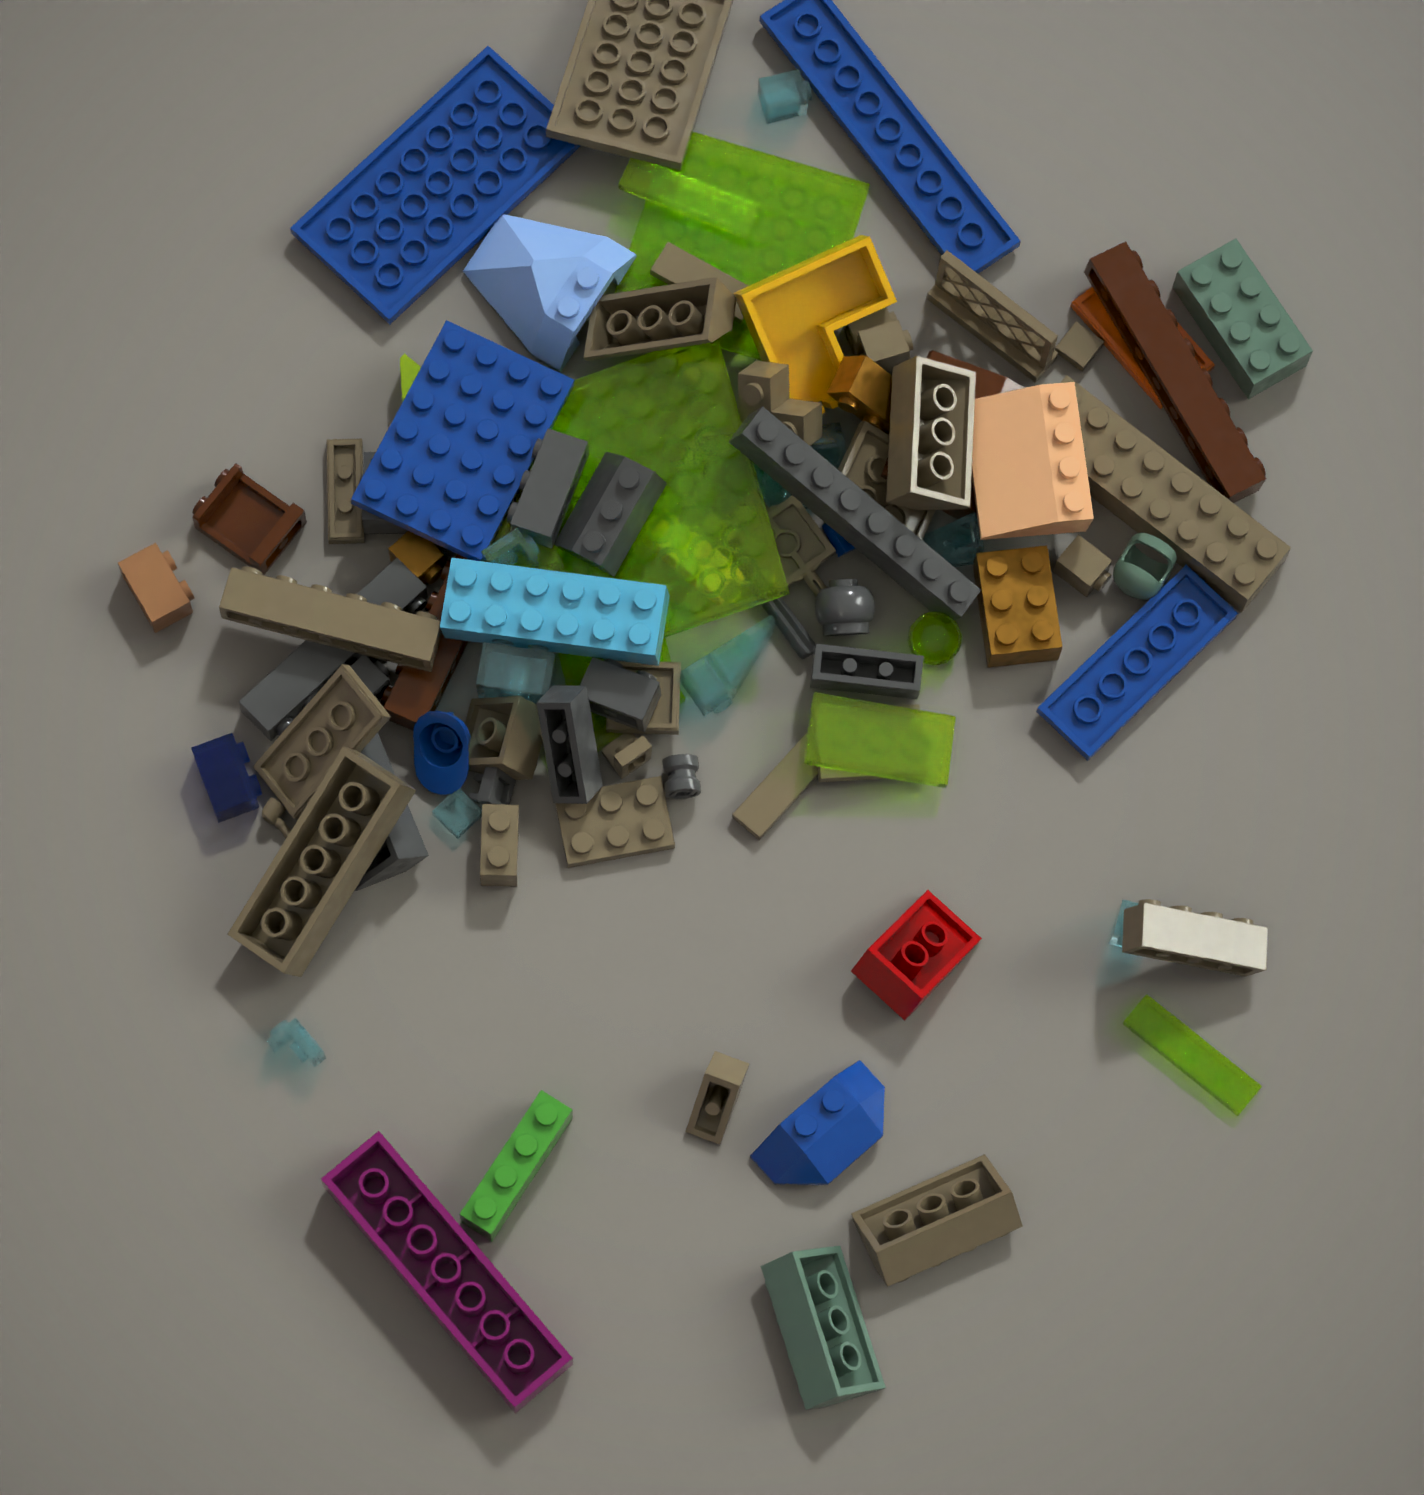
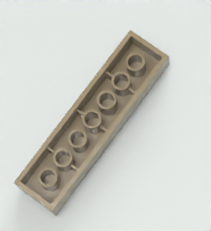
M1066 375L1060 383L1075 381ZM1075 382L1091 497L1136 532L1153 535L1167 543L1176 552V563L1181 567L1188 565L1220 597L1242 613L1285 562L1291 547Z

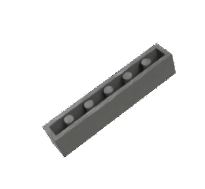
M398 558L393 560L357 593V595L366 598L369 603L381 605L383 602L392 603L401 607L402 611L412 614L422 611L427 604L426 599L428 598L427 586ZM305 640L239 701L241 712L272 741L275 737L282 734L342 664L351 666L362 654Z

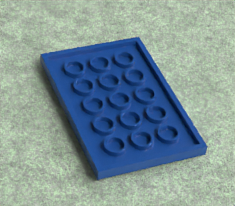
M446 320L351 498V504L469 560L483 561L511 504L519 492L521 478L525 470L530 471L535 461L532 458V452L537 439H543L547 428L551 429L574 386L575 380Z

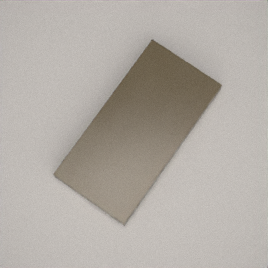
M342 664L254 764L253 768L294 819H299L342 747L361 752L391 716L350 665Z

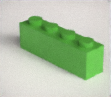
M542 1090L539 1092L459 1214L461 1223L491 1242L494 1240L573 1119V1110L546 1092Z

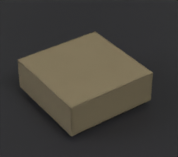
M1075 322L1057 344L1055 350L1058 352V355L1083 372L1103 347L1104 341L1078 322Z

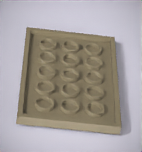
M588 0L546 128V137L681 171L733 0Z

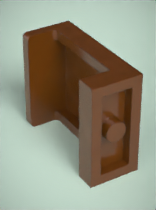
M235 463L230 470L225 469L218 476L214 484L216 488L208 498L203 496L196 503L192 511L194 514L192 517L195 529L249 567L258 569L263 573L262 575H265L307 523L305 511L295 503H292L291 506L287 505L243 473L242 467Z

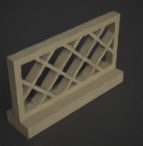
M948 250L945 251L940 257L935 285L927 293L926 299L1036 383L1058 357V352L1054 350L1058 335Z

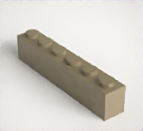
M243 566L241 569L231 567L219 605L222 619L428 672L432 671L442 637L441 621L437 620V617L433 614L423 611L412 614L402 611L401 607L392 603L383 602L381 605L367 602L366 598L357 594L348 593L346 596L332 593L331 589L322 585L313 584L311 587L297 584L296 580L287 576L278 575L276 578L262 575L263 573L260 570L252 567Z

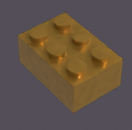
M1047 545L976 553L973 572L975 585L981 589L977 599L987 667L1058 660L1063 646Z

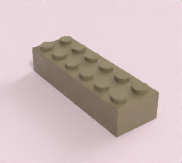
M343 746L227 935L282 973L301 977L413 797L416 789L361 752Z

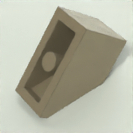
M717 1051L714 1052L704 1074L685 1132L720 1145L750 1065L749 1063Z

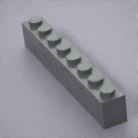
M763 406L749 414L729 440V443L943 622L949 623L961 618L981 591L979 587Z

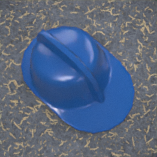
M430 711L420 716L414 725V766L416 776L425 788L439 795L454 793L463 786L468 776L471 737L468 727L461 719L454 716L453 712Z

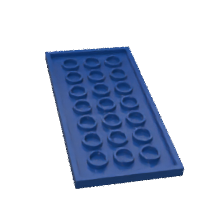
M487 46L290 227L291 234L390 325L488 234L494 223L503 214L508 215L581 146L546 137V128L554 105L492 48Z

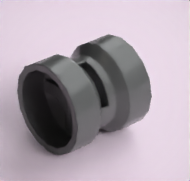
M677 754L662 760L663 772L668 775L667 782L664 784L666 797L686 799L700 795L701 785L695 775L699 769V761L696 755Z

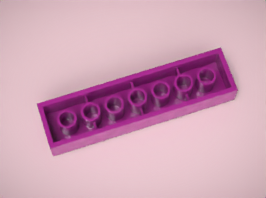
M380 1131L376 1132L321 1178L326 1191L515 1414L573 1365L572 1356Z

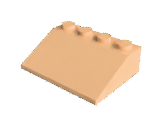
M1075 382L1040 384L975 399L972 482L980 540L1086 532L1094 516Z

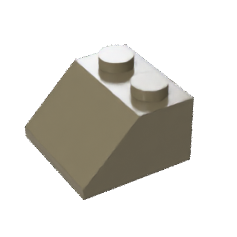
M522 696L471 699L465 721L471 737L468 771L484 774L485 767H498L515 780L533 779L543 741L537 704Z

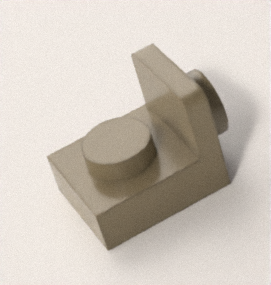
M623 733L602 748V754L621 779L651 759L652 746L644 735L637 739L633 733Z

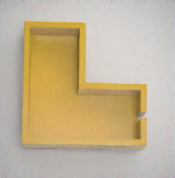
M859 235L733 293L737 298V304L761 360L789 365L790 399L811 402L821 401L823 405L822 414L826 412L824 407L830 409L838 407V402L827 394L844 357L834 331L897 302L870 236Z

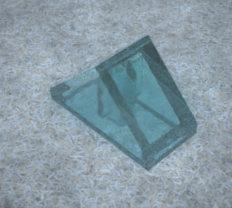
M977 513L964 516L925 534L923 537V541L954 567L974 564L976 553L983 552L984 550L983 540H980Z

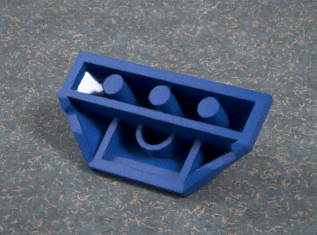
M861 1060L857 1061L835 1075L783 1120L750 1155V1158L776 1185H828L883 1137L885 1087Z

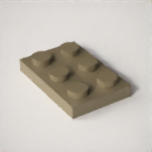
M661 776L603 786L587 804L555 803L568 868L675 848Z

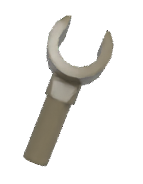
M270 798L262 809V817L269 824L275 825L287 838L291 829L280 818L286 811V808L276 799Z

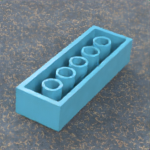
M451 558L440 629L444 637L448 639L659 666L670 595L667 586L661 584Z

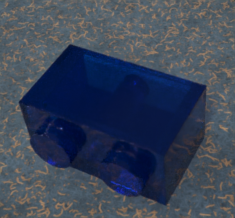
M233 733L191 747L218 823L260 808L257 796L263 793L256 774L248 776L244 764L250 762L243 741L236 744Z

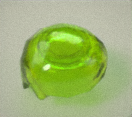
M927 612L918 616L909 626L907 636L911 654L923 655V663L932 666L946 664L951 661L959 652L962 640L958 623L943 612Z

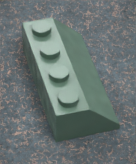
M840 1245L793 1251L761 1266L765 1285L773 1304L776 1320L780 1327L788 1358L791 1362L799 1393L806 1410L831 1406L886 1388Z

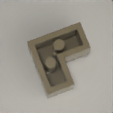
M887 307L843 326L853 356L867 355L891 375L894 366L911 359L910 351L913 350V342L908 330H902L899 319L897 320L893 311L888 312Z
M756 360L738 373L739 427L749 414L763 406L809 446L822 437V403L790 399L789 365Z

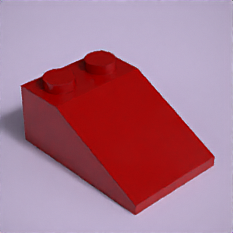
M927 890L867 949L851 972L905 1021L982 938Z

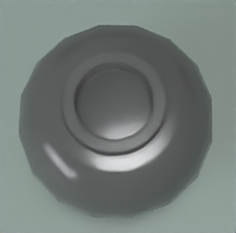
M857 579L829 580V587L822 589L817 594L815 600V615L819 624L823 625V636L870 633L869 622L872 621L875 613V602L871 591L867 587L858 586Z

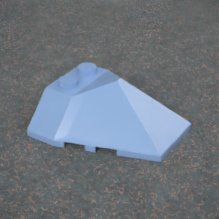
M503 214L494 223L463 272L524 344L531 355L561 372L580 344L576 335L610 283L613 282L619 285L637 255L606 236Z

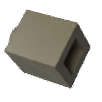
M1078 534L1056 560L1053 572L1087 598L1093 589L1099 592L1112 575L1108 571L1112 560Z

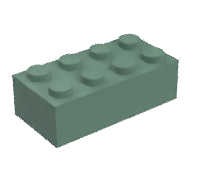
M1237 238L1177 271L1172 288L1247 399L1254 397L1307 366L1313 352L1312 348Z

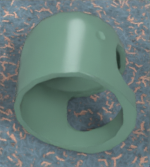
M1143 532L1135 534L1129 540L1114 566L1113 579L1115 584L1123 593L1132 598L1147 600L1154 597L1161 590L1176 565V552L1167 543L1153 535ZM1140 543L1159 552L1168 560V564H1163L1149 558L1135 544Z

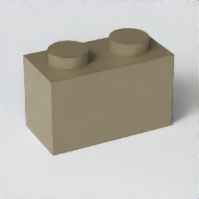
M482 804L481 886L517 887L519 805Z

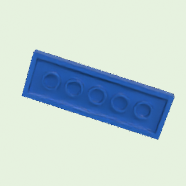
M1185 565L1161 588L1158 594L1141 607L1037 708L1036 712L1088 761L1236 618L1238 613L1188 565Z

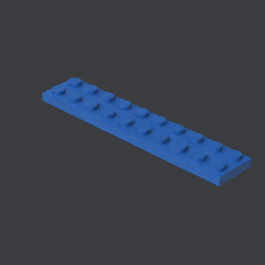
M784 0L760 15L759 22L941 255L948 250L979 274L1020 246V239L832 0Z

